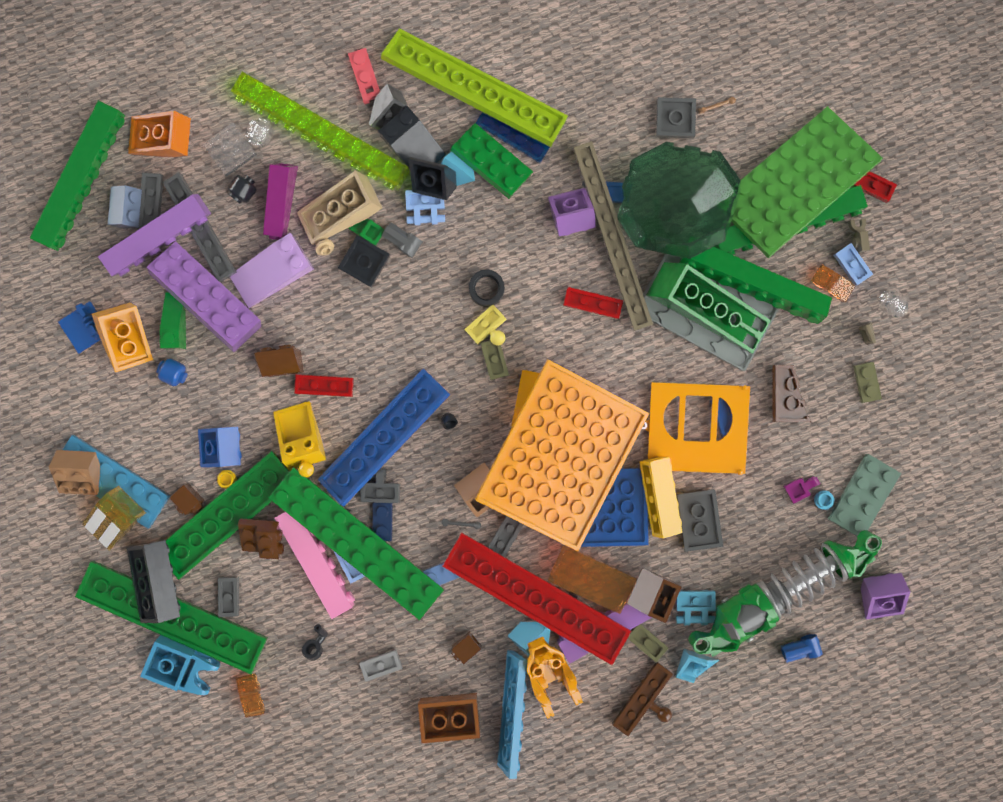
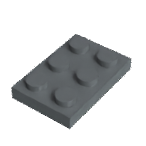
M715 489L676 494L679 504V516L682 521L684 551L724 547Z

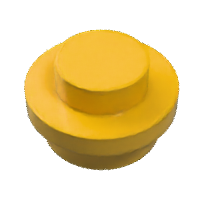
M223 470L217 476L218 485L224 489L229 488L237 481L236 474L231 470Z

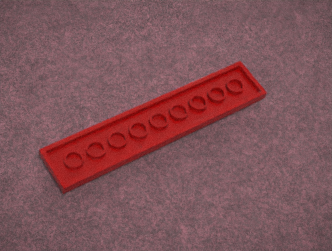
M464 533L460 534L442 566L610 665L614 664L631 633V630Z

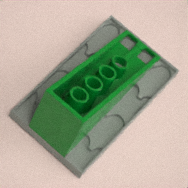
M670 245L643 294L652 322L741 371H746L779 308H775L767 302L756 300L748 294L740 293L729 286L721 285L719 282L707 278L688 264L679 263L683 250Z

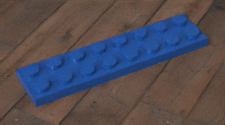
M422 369L317 480L340 505L345 506L451 394L425 369Z

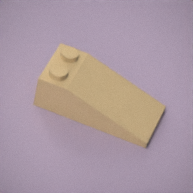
M355 170L299 210L297 214L310 243L314 245L369 218L382 209V206L368 177Z

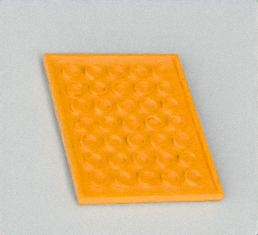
M547 359L475 500L579 551L649 413Z

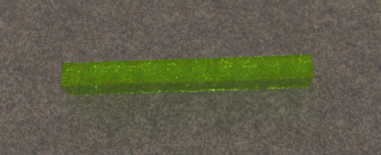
M243 71L231 89L232 94L235 96L234 99L240 104L245 105L247 103L252 106L251 109L257 114L261 115L264 113L268 115L267 119L275 124H278V122L285 125L284 128L290 133L294 134V132L301 134L300 138L308 143H311V141L318 144L317 148L327 153V151L334 153L333 157L341 162L346 160L351 163L350 167L360 172V170L367 172V177L374 181L379 179L384 182L383 186L391 191L393 189L399 191L410 173L408 166Z

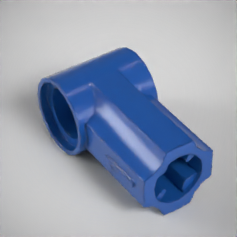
M809 634L801 637L798 641L781 645V652L786 663L805 657L808 659L817 658L823 654L817 634Z

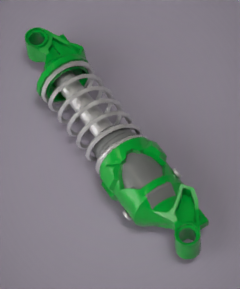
M863 530L858 534L855 546H846L827 540L821 546L823 554L819 549H814L816 556L820 560L818 563L813 564L811 559L804 555L803 558L809 568L802 571L798 563L793 561L792 564L798 573L793 578L782 567V572L787 579L786 582L782 583L780 580H777L774 574H771L772 581L768 583L760 580V583L747 584L739 589L737 595L730 599L727 597L722 600V603L717 606L711 631L692 632L688 638L689 644L696 653L711 654L712 657L721 652L737 651L741 643L745 641L748 643L754 639L753 636L761 631L766 633L776 627V623L781 620L782 614L790 615L792 605L801 608V597L812 602V590L817 594L823 595L825 591L824 585L830 588L835 587V578L845 582L852 577H861L867 565L876 560L875 555L882 546L881 538L868 530ZM827 575H830L832 585L826 582L823 578ZM818 581L821 591L817 590L812 584ZM807 588V589H808V592H809V595H810V598L807 597V596L802 592V590H804V589ZM792 596H797L799 605L793 601ZM699 640H703L701 644L696 645Z

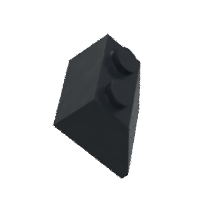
M412 157L409 158L412 192L448 200L457 188L456 171L443 164Z

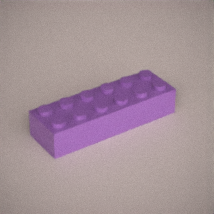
M176 241L147 266L149 274L233 353L261 327V320Z

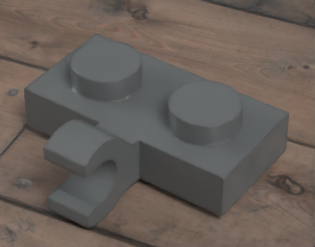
M379 469L376 472V483L367 482L361 488V502L400 503V483H385L387 470Z

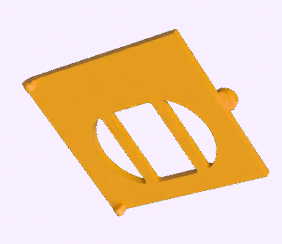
M651 382L650 419L645 421L647 423L645 430L649 431L648 459L669 457L672 471L745 474L750 386ZM687 395L712 396L710 441L708 442L684 441ZM679 396L677 439H674L665 428L664 412L669 402ZM722 398L730 407L732 424L729 432L717 441L718 400Z

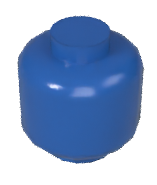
M172 358L166 361L162 360L156 371L159 380L173 387L179 383L183 384L188 375L185 373L186 366Z

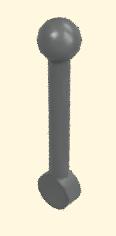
M443 519L441 522L443 526L457 525L474 527L475 529L481 528L480 522H455L448 519Z

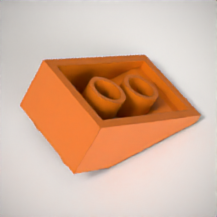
M176 111L131 116L128 154L159 157L188 156L191 118Z

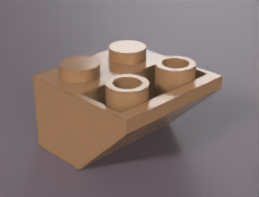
M57 450L49 465V470L58 492L63 494L98 495L100 463L96 452Z
M485 462L454 485L476 517L490 508L475 500L490 471Z

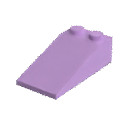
M289 233L237 269V273L230 276L248 308H251L314 270L296 238Z

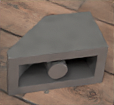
M386 84L374 100L369 121L371 127L380 130L408 106L400 90Z

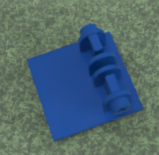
M91 301L85 305L82 303L76 305L74 312L58 321L78 354L101 340L92 314L96 313L97 310Z

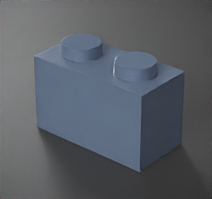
M126 185L111 187L107 225L124 229L139 227L141 189Z

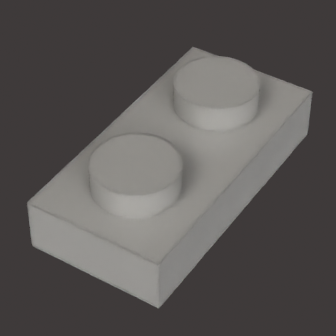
M397 649L359 663L365 682L403 668Z

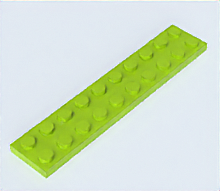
M400 28L381 54V59L549 147H552L568 118V115Z

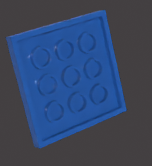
M626 468L619 471L581 547L649 545L648 508L641 468Z

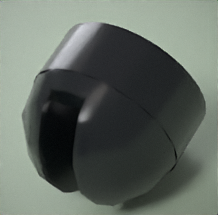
M445 413L441 418V423L446 430L452 429L458 424L456 417L452 413Z

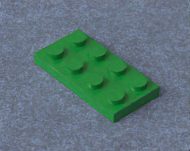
M476 123L465 132L450 150L508 199L516 193L533 173L529 167Z

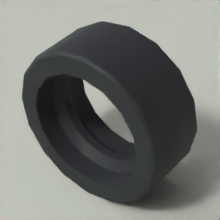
M490 269L480 270L471 277L469 294L476 304L490 307L499 303L503 298L505 292L504 281L497 272ZM483 277L494 279L498 285L497 294L491 299H482L476 293L475 286Z

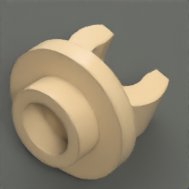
M328 238L315 244V250L318 255H329L334 250V244Z

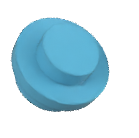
M821 490L816 493L814 502L818 508L826 510L832 507L834 497L829 491Z

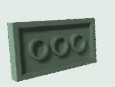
M866 454L832 510L828 520L855 536H858L863 530H868L901 473L870 454Z

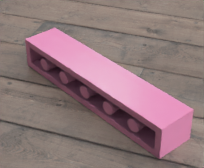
M284 512L275 517V520L279 521L280 529L283 531L286 540L331 619L351 609L355 605L353 602L355 598L351 591L347 592L342 575H338L335 571L336 565L333 559L327 557L324 543L318 541L315 535L288 513Z

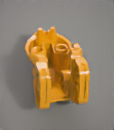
M544 637L529 642L530 655L527 660V673L529 674L534 695L539 701L546 718L549 719L554 716L550 706L552 703L545 691L550 682L555 680L558 683L562 682L574 704L577 706L579 703H583L577 689L575 674L565 661L564 654L555 647L549 646Z

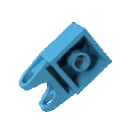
M160 635L153 644L140 677L175 691L181 690L197 695H207L210 692V686L199 677L198 671H217L221 664L217 659Z

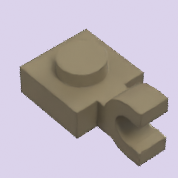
M866 218L859 220V227L855 225V220L848 221V226L851 231L855 232L852 245L858 253L869 251L868 231H865Z

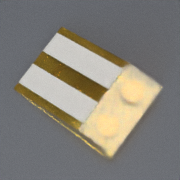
M117 486L108 491L96 503L82 525L110 551L146 512L120 486Z

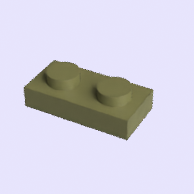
M491 340L481 343L490 380L509 376L501 345L496 346L492 344Z
M874 362L853 366L861 403L882 399Z
M642 624L632 628L628 639L657 663L668 650V646Z

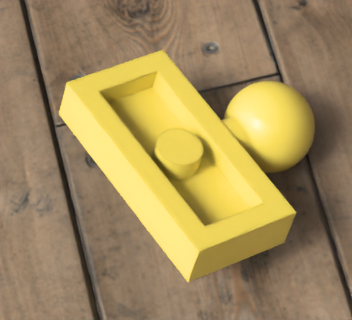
M491 305L464 330L477 344H480L490 335L492 344L499 346L505 342V334L495 329L507 319L494 305Z

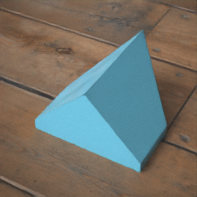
M453 152L444 157L441 164L456 171L457 186L475 181L474 170Z
M520 622L510 632L508 637L529 657L528 643L544 637L549 645L551 630L538 622Z
M684 649L676 672V678L694 683L695 678L719 660Z

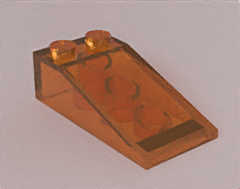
M563 545L547 580L621 614L637 578L580 550L576 551Z

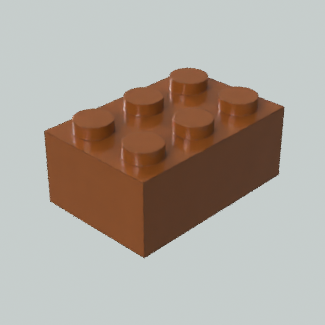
M477 693L419 699L418 710L422 744L480 738Z

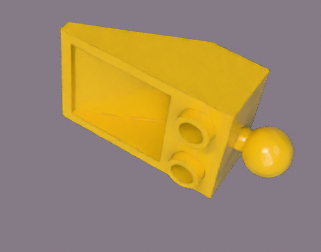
M308 401L273 412L282 462L289 471L293 467L298 469L299 474L303 477H309L313 474L314 467L312 464L326 460L324 446L311 402Z

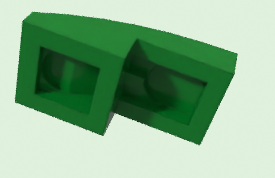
M368 218L348 228L375 246L385 230Z

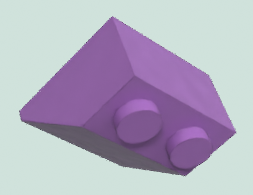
M585 188L548 197L559 237L579 231H587L596 227L594 207Z
M889 573L883 576H870L863 579L861 594L866 620L904 614L910 590L902 573Z

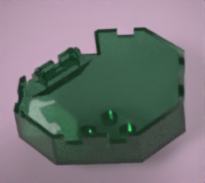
M664 142L631 160L628 176L625 177L622 185L623 202L617 219L636 248L691 259L726 240L740 195L741 180L721 151L712 150V153L701 151L699 147L685 145L684 148L675 147L672 142Z

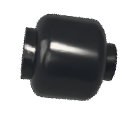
M241 175L235 176L227 187L228 195L239 204L242 202L248 203L257 191L253 185L255 181L247 175L244 177Z

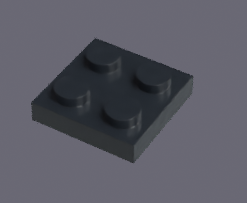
M357 235L338 269L372 288L391 255Z

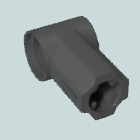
M393 223L387 225L382 234V237L399 247L400 251L413 258L423 243L419 238L411 233H406Z

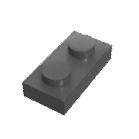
M219 577L218 617H238L239 577Z

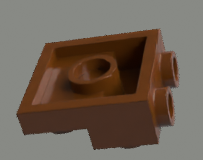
M239 520L238 527L242 551L259 552V558L279 560V556L283 555L284 543H281L283 531L279 528V521Z

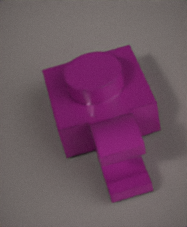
M815 476L806 481H803L800 477L783 487L794 504L810 496L809 489L818 486L820 482Z

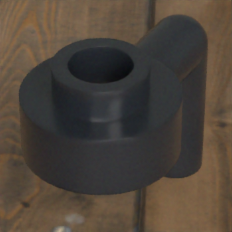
M320 624L314 626V631L319 634L315 640H308L302 647L303 656L310 661L320 658L323 652L321 644L328 635V632ZM316 649V652L311 654L312 650Z

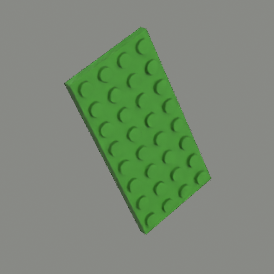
M827 106L715 202V206L769 259L879 164L883 158Z

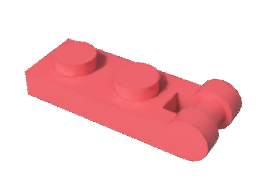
M363 48L348 53L363 102L366 105L371 100H375L380 89L367 50ZM370 88H373V89H374L373 92H370V93H367V92H366L367 89H370Z

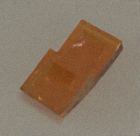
M824 265L819 266L811 280L823 291L830 292L842 302L848 300L855 288L853 283Z
M256 673L237 677L238 693L245 717L265 714V706L260 695L261 687Z

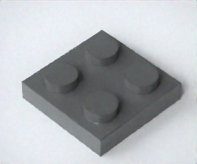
M658 97L656 137L694 139L696 98Z

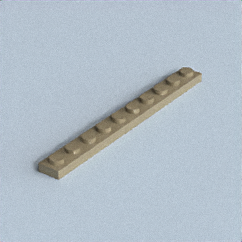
M593 142L576 146L573 150L590 201L594 207V213L633 330L636 331L651 326L653 323Z

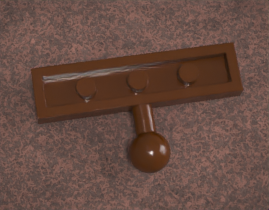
M659 662L655 663L614 719L612 725L626 736H629L648 709L657 714L659 721L663 723L669 722L672 718L671 710L668 707L658 706L654 703V700L670 680L673 673Z

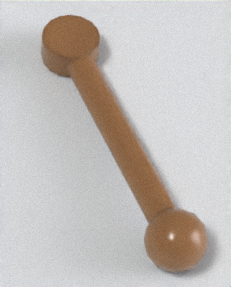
M730 97L726 101L698 109V113L701 114L729 103L734 104L736 99L735 97Z

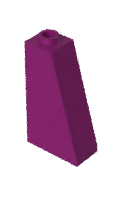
M274 163L269 166L263 235H269V239L279 240L287 235L298 171L297 165Z

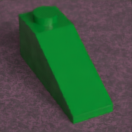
M165 292L160 323V348L166 350L186 349V308L169 292Z

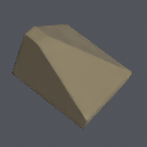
M872 322L859 327L865 344L876 343Z

